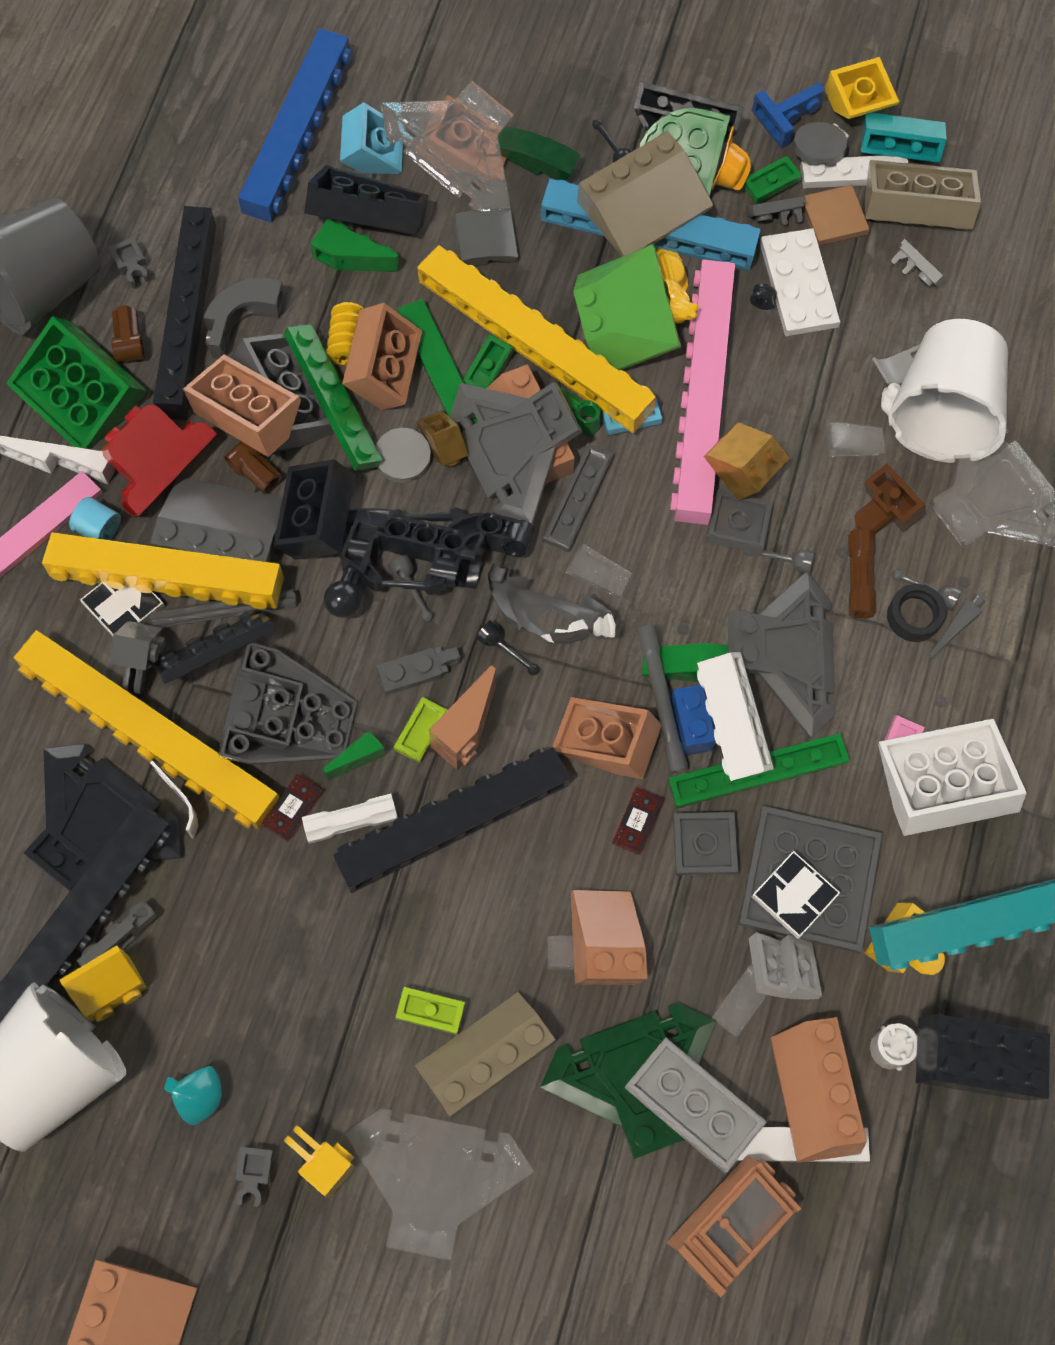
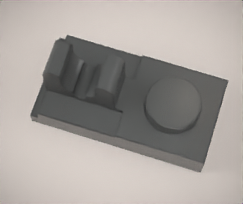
M805 196L746 206L747 217L756 216V221L773 219L772 213L778 212L780 225H787V216L791 212L795 217V223L802 222V206H804L803 202H806Z

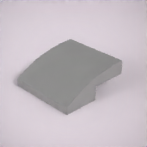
M757 932L748 938L757 992L788 999L809 1000L822 997L814 949L811 942L800 938L797 939L791 935H787L780 941Z

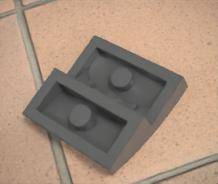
M484 209L454 214L453 220L458 254L462 262L470 265L485 266L489 260L510 263L516 261L518 253L511 210Z

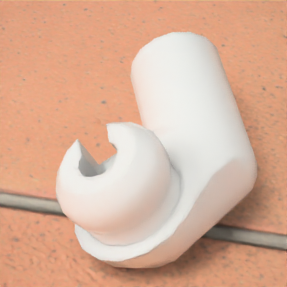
M896 383L889 384L882 392L881 408L888 416L900 389V385Z

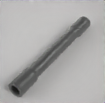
M643 626L638 628L637 632L642 653L646 659L659 719L662 725L670 772H682L688 770L683 744L679 738L667 688L655 626Z

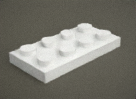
M814 229L762 236L760 247L771 286L777 291L775 301L785 336L838 328L840 319Z

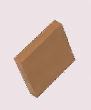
M852 185L805 195L806 202H803L804 206L802 208L810 229H814L818 246L868 235L870 229Z

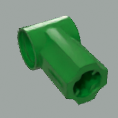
M560 388L583 432L581 435L592 436L596 434L600 428V408L598 404L590 400L583 401ZM586 416H590V417H592L593 419H592V420H584V419H582V418H583V417H586Z

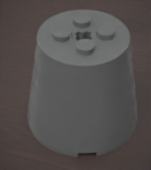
M50 197L0 216V321L18 335H24L98 273L101 268L99 254L83 222L66 203L57 197Z

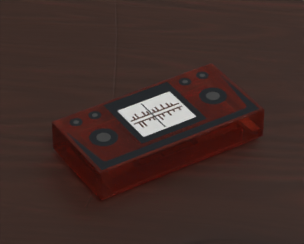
M296 774L264 819L262 825L288 842L302 823V817L307 816L323 793L322 790Z
M635 787L612 844L640 855L661 807L663 798Z

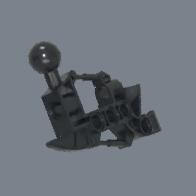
M457 507L452 508L450 512L404 515L400 509L361 508L349 510L346 525L352 528L340 555L344 573L340 581L330 584L326 589L323 600L324 605L329 613L336 617L347 618L355 614L361 602V595L357 589L358 583L365 588L368 586L377 592L382 590L383 586L403 587V589L425 590V593L428 595L444 592L446 585L457 587L458 584H461L463 587L476 589L486 550L505 553L513 557H523L526 554L534 528L531 523L523 519L510 518L490 512L466 515ZM418 520L451 521V524L448 527ZM381 550L432 562L430 574H426L424 581L382 580L381 575L374 567Z

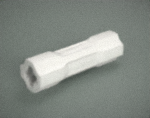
M387 794L369 799L365 803L336 811H323L304 816L302 821L308 843L311 844L330 839L336 834L393 822L397 819L392 795Z

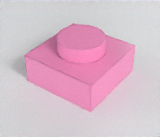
M896 715L884 741L923 733L925 727Z

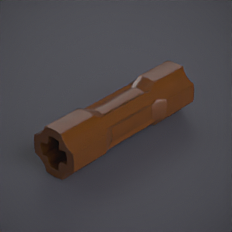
M855 529L850 531L848 535V553L850 557L849 616L866 619L873 617V614L876 613L873 569L875 532L870 529Z

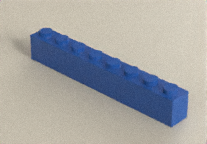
M321 28L318 29L240 192L238 200L241 213L272 223L276 213L279 214L281 212L283 197L286 192H290L293 186V176L296 170L299 171L302 167L305 150L310 149L313 143V133L316 127L319 128L322 124L323 112L326 106L329 107L331 105L333 90L342 81L345 65L348 66L351 62L352 50L349 47L348 37Z

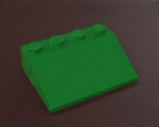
M54 316L49 320L6 382L16 394L73 447L84 449L93 448L111 429L125 419L124 416L134 406H137L147 392L143 386L72 321Z

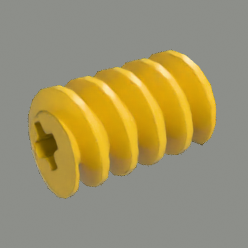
M352 302L340 303L332 308V318L330 319V329L328 332L329 338L327 340L328 348L326 353L330 361L344 367L347 366L359 312L361 309H364L362 306Z

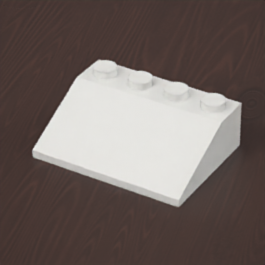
M994 719L880 741L878 744L893 809L904 836L1018 813L1021 810L1027 793Z

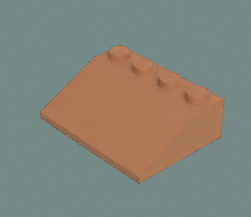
M95 1260L67 1345H180L198 1288L105 1260Z

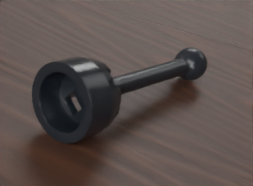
M596 118L593 120V128L599 130L614 150L613 163L631 153L628 149L617 147L602 127L600 119Z
M491 620L479 631L476 639L486 646L499 645L525 666L530 675L538 674L539 667L536 664H530L500 640L501 630Z

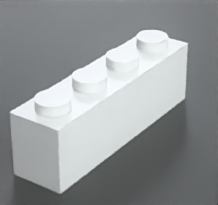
M731 652L697 663L699 667L697 671L698 681L706 692V709L708 714L713 717L715 724L714 738L716 743L721 746L724 756L722 758V766L726 775H729L730 781L773 770V764L741 652Z

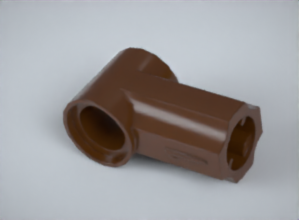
M127 305L118 306L117 309L112 311L114 338L111 341L115 362L145 359L141 334H139L136 308H131Z
M242 441L224 455V459L230 468L240 476L243 474L263 494L273 491L282 479L281 474L262 457L261 452Z

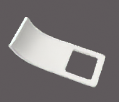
M151 761L150 764L154 770L189 807V821L186 831L191 838H194L198 829L196 812L186 796Z

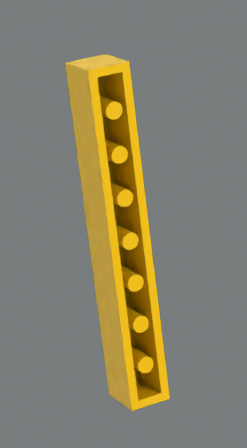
M51 532L42 561L49 576L58 581L70 579L80 581L86 585L104 582L114 589H123L124 586L133 587L142 593H152V591L165 593L171 597L183 595L193 597L199 601H209L211 599L222 601L228 605L246 604L262 610L267 607L277 608L284 581L280 564L53 532Z

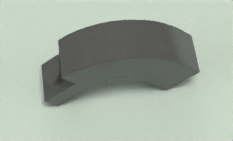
M269 278L242 280L228 286L212 300L204 315L207 327L206 346L210 348L212 358L219 359L223 354L225 355L230 332L239 321L251 316L279 319L285 296L282 280Z

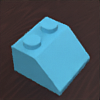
M363 102L342 116L340 162L359 173H401L404 127Z

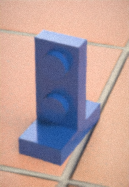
M819 82L777 105L763 90L755 94L751 111L782 149L791 142L794 130L791 124L795 123L801 116L807 113H814L821 107L825 89Z

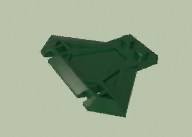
M679 1003L667 1007L670 1016L659 1020L655 1011L582 1038L580 1043L583 1049L571 1053L568 1044L558 1047L540 1088L622 1127L633 1159L685 1140L625 1089L628 1082L666 1038L664 1032L675 1028L677 1036L668 1040L699 1064L716 1021ZM587 1061L590 1069L578 1073L576 1065Z

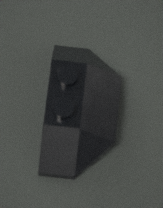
M641 81L633 108L646 131L655 122L680 109L698 108L729 115L730 120L724 143L729 139L732 126H734L733 137L737 135L744 107Z

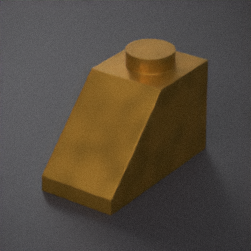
M442 410L416 421L422 435L429 443L434 458L442 466L456 465L461 462L462 458L469 456L458 424Z

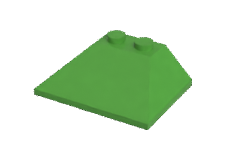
M653 244L577 276L573 292L586 343L591 352L605 357L611 366L617 370H623L681 347L656 249Z

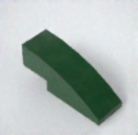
M502 126L491 150L537 176L541 171L555 180L565 181L571 175L581 154L550 138L507 126Z

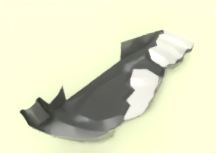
M492 563L487 574L491 594L500 613L516 629L520 630L523 627L528 632L539 635L551 644H570L588 636L595 640L601 638L604 640L608 638L613 639L615 637V622L611 611L585 593L582 594L581 605L526 590L527 576L509 577L510 568L502 569ZM550 608H553L568 620L564 627L554 626L552 632L545 631L535 621L537 617Z

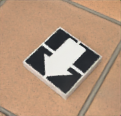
M104 582L80 599L81 603L112 637L127 621L144 624L150 619L151 612L165 607L163 602L153 592L142 593L133 587L124 586L123 589H114Z
M793 851L751 897L799 939L840 892Z

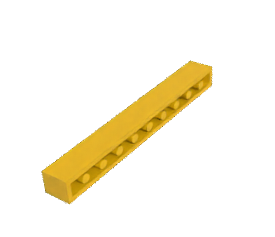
M438 245L417 267L419 283L491 334L512 345L518 353L583 399L598 404L600 411L605 412L610 418L621 424L634 434L654 412L656 396L648 387L640 386L625 371L617 370L611 366L605 357L594 354L587 349L582 341L574 340L568 336L559 325L551 324L544 319L539 311L531 310L516 295H510L501 289L496 281L488 280L482 276L477 268L462 262L453 251H447Z
M36 630L14 656L15 661L20 666L18 671L31 681L37 678L43 682L41 687L54 697L58 694L67 699L65 703L74 711L80 713L81 710L87 712L91 715L88 719L99 728L109 727L114 731L112 735L126 746L130 742L138 747L136 752L147 761L151 762L155 759L163 764L160 768L175 779L179 775L187 781L185 786L197 795L204 792L211 797L209 802L222 812L227 808L236 814L234 819L245 828L249 829L252 825L260 830L274 811V807L280 800L275 791L228 759L219 757V753Z

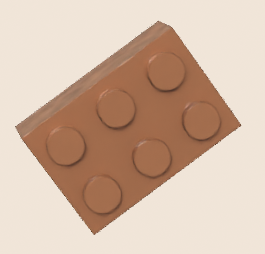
M385 303L361 309L342 384L380 410L405 405L422 330Z

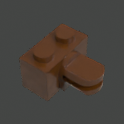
M886 463L865 481L866 493L872 500L856 512L855 523L857 529H870L877 533L892 520L904 533L926 515L925 503Z

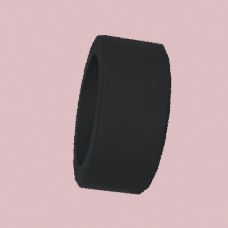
M914 583L901 588L896 592L887 609V620L890 628L897 636L911 642H921L930 639L938 632L946 618V605L942 596L935 589L924 584ZM909 598L920 599L925 602L933 612L932 622L924 628L909 625L900 614L902 602Z

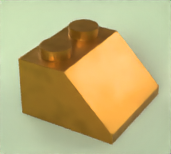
M739 422L734 424L703 456L738 501L759 492L789 460V456L772 435Z

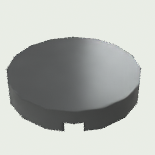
M807 123L801 126L795 133L794 151L802 161L811 165H819V163L832 165L840 161L845 155L847 138L840 128L830 123Z

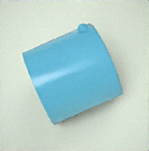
M85 497L72 512L69 527L72 531L84 537L111 540L119 528L121 516L118 512L105 506L92 497Z

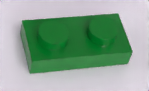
M785 156L749 175L743 188L755 204H759L800 182L802 174L789 157Z

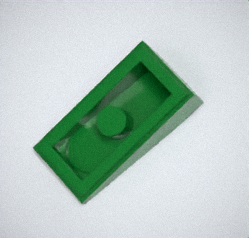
M489 334L463 378V383L486 389L501 375L515 353L514 347Z
M370 731L366 732L323 768L324 776L329 781L385 756V749Z

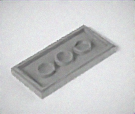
M667 1038L661 1042L625 1086L628 1092L725 1174L767 1122Z

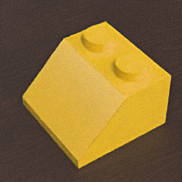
M880 57L830 71L825 92L833 111L848 119L895 106L899 103Z
M118 946L113 947L60 979L62 986L80 1012L91 1022L94 1020L97 1022L105 1020L114 1013L113 1009L122 1003L128 1005L142 996L141 992L147 989L131 958Z

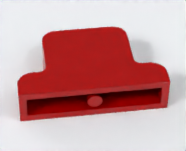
M147 405L141 409L134 406L124 416L127 422L120 429L115 426L104 437L107 442L103 446L102 453L104 458L129 482L121 492V504L132 517L139 516L214 438L217 433L208 424L203 422L194 424L190 421L180 429L158 406Z

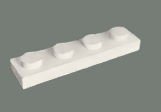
M886 155L843 157L832 165H826V163L811 165L801 160L803 188L863 186L867 184L870 160L908 163L907 158Z

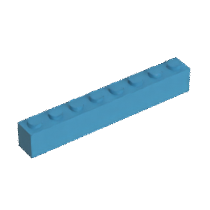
M549 178L541 204L540 221L604 236L577 203L578 185L571 184L565 180ZM700 215L653 245L655 248L698 259L735 263V268L750 271L760 229L749 224H739L719 217L713 218Z

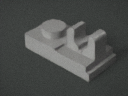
M906 239L901 242V250L892 258V263L897 266L900 261L908 259L907 266L902 270L906 276L918 267L921 270L918 276L929 287L934 283L940 288L947 279Z

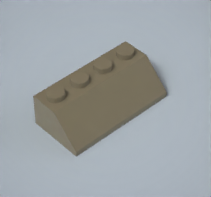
M879 160L869 161L864 201L865 219L973 230L981 204L977 170Z
M517 992L414 1067L451 1120L552 1047L556 1040L539 1015Z

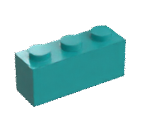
M878 113L865 114L860 135L861 152L940 163L947 139L945 122Z

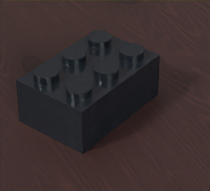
M335 459L289 466L273 546L295 560L341 554L355 474Z

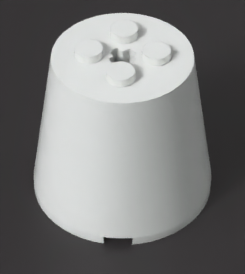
M969 319L942 321L932 326L926 332L889 413V426H893L896 432L895 437L903 446L928 459L955 463V460L960 458H970L971 461L983 459L994 453L1002 445L1006 434L1008 347L1000 333L984 323Z
M35 982L24 991L0 1023V1141L10 1148L22 1152L27 1151L126 1075V1068L109 1041H105L102 1044L91 1032L96 1026L60 994L43 984L38 987Z

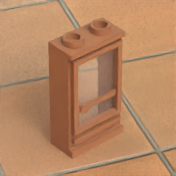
M746 1156L666 1242L672 1249L682 1255L687 1261L686 1264L706 1282L705 1285L719 1297H722L727 1292L725 1289L796 1211L799 1212L801 1210L799 1205L793 1200L796 1194L784 1182L781 1181L779 1184L773 1178L775 1174L774 1169L763 1159L756 1161Z

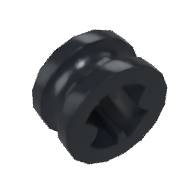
M757 284L753 288L750 302L759 309H771L777 297V291L770 285Z

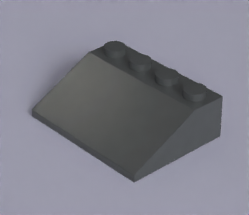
M284 333L242 338L232 359L298 395L301 400L290 437L277 450L302 447L333 434L334 431L292 352Z
M178 477L158 515L150 544L154 547L273 563L277 551L273 544L283 497Z

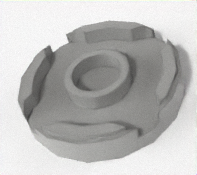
M402 427L392 429L382 435L376 443L375 447L382 458L378 469L385 478L393 482H411L412 479L424 475L430 466L431 450L429 443L421 433L413 429Z

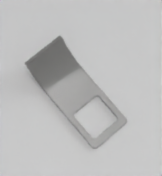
M920 344L886 359L872 358L888 385L891 383L898 385L903 383L913 361L911 353L918 351Z

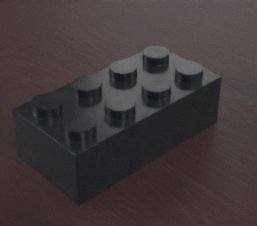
M940 1014L918 1018L915 1083L1024 1101L1049 1099L1050 1034Z

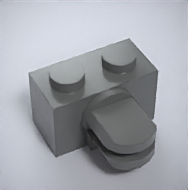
M127 621L113 634L109 663L125 666L122 688L127 692L131 691L134 683V694L141 695L143 693L147 669L152 667V663L156 662L158 656L162 655L165 650L166 638L162 637L163 627Z

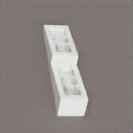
M0 436V454L51 474L56 465H60L77 473L83 471L88 477L109 484L116 471L104 458L102 451Z
M762 1127L737 1161H742L746 1156H749L756 1161L763 1159L766 1162H797L789 1127ZM864 1128L867 1143L861 1154L807 1162L861 1163L870 1161L868 1128Z

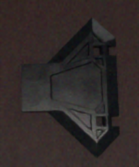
M86 744L43 748L46 829L24 851V855L69 892L138 802L170 825V829L167 831L171 834L169 839L161 849L154 848L148 856L152 859L151 861L181 858L179 817L170 811L163 818L157 813L161 806L160 802L105 759L101 758L96 763H93L88 759L93 750ZM79 768L86 772L82 778L76 774Z

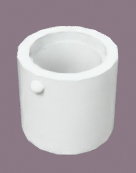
M896 1023L890 1024L887 1027L881 1026V1030L871 1040V1056L882 1068L901 1071L902 1066L913 1061L917 1055V1036L911 1028L903 1024Z

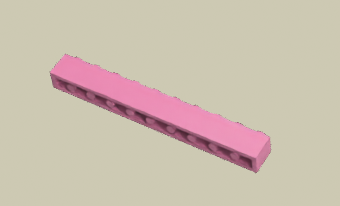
M702 259L700 270H695L693 286L698 287L697 294H692L691 302L699 304V309L696 311L697 317L693 321H689L688 334L693 335V340L687 343L686 359H690V367L685 366L683 383L688 384L687 392H682L680 408L685 409V417L680 416L678 433L683 434L682 442L677 441L675 458L680 459V467H675L673 474V484L678 485L677 493H672L670 510L675 511L674 521L708 525L712 514L715 471L703 456L719 440L735 263Z

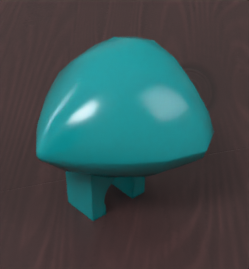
M212 1066L198 1068L185 1078L180 1079V1081L168 1077L164 1090L172 1094L174 1106L180 1117L189 1125H196L211 1117L216 1112L222 1095L220 1077Z

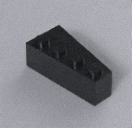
M325 165L308 182L304 214L399 231L405 235H416L424 225L429 195Z

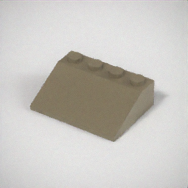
M669 131L586 178L578 185L577 203L621 257L656 243L713 208V203L687 154Z

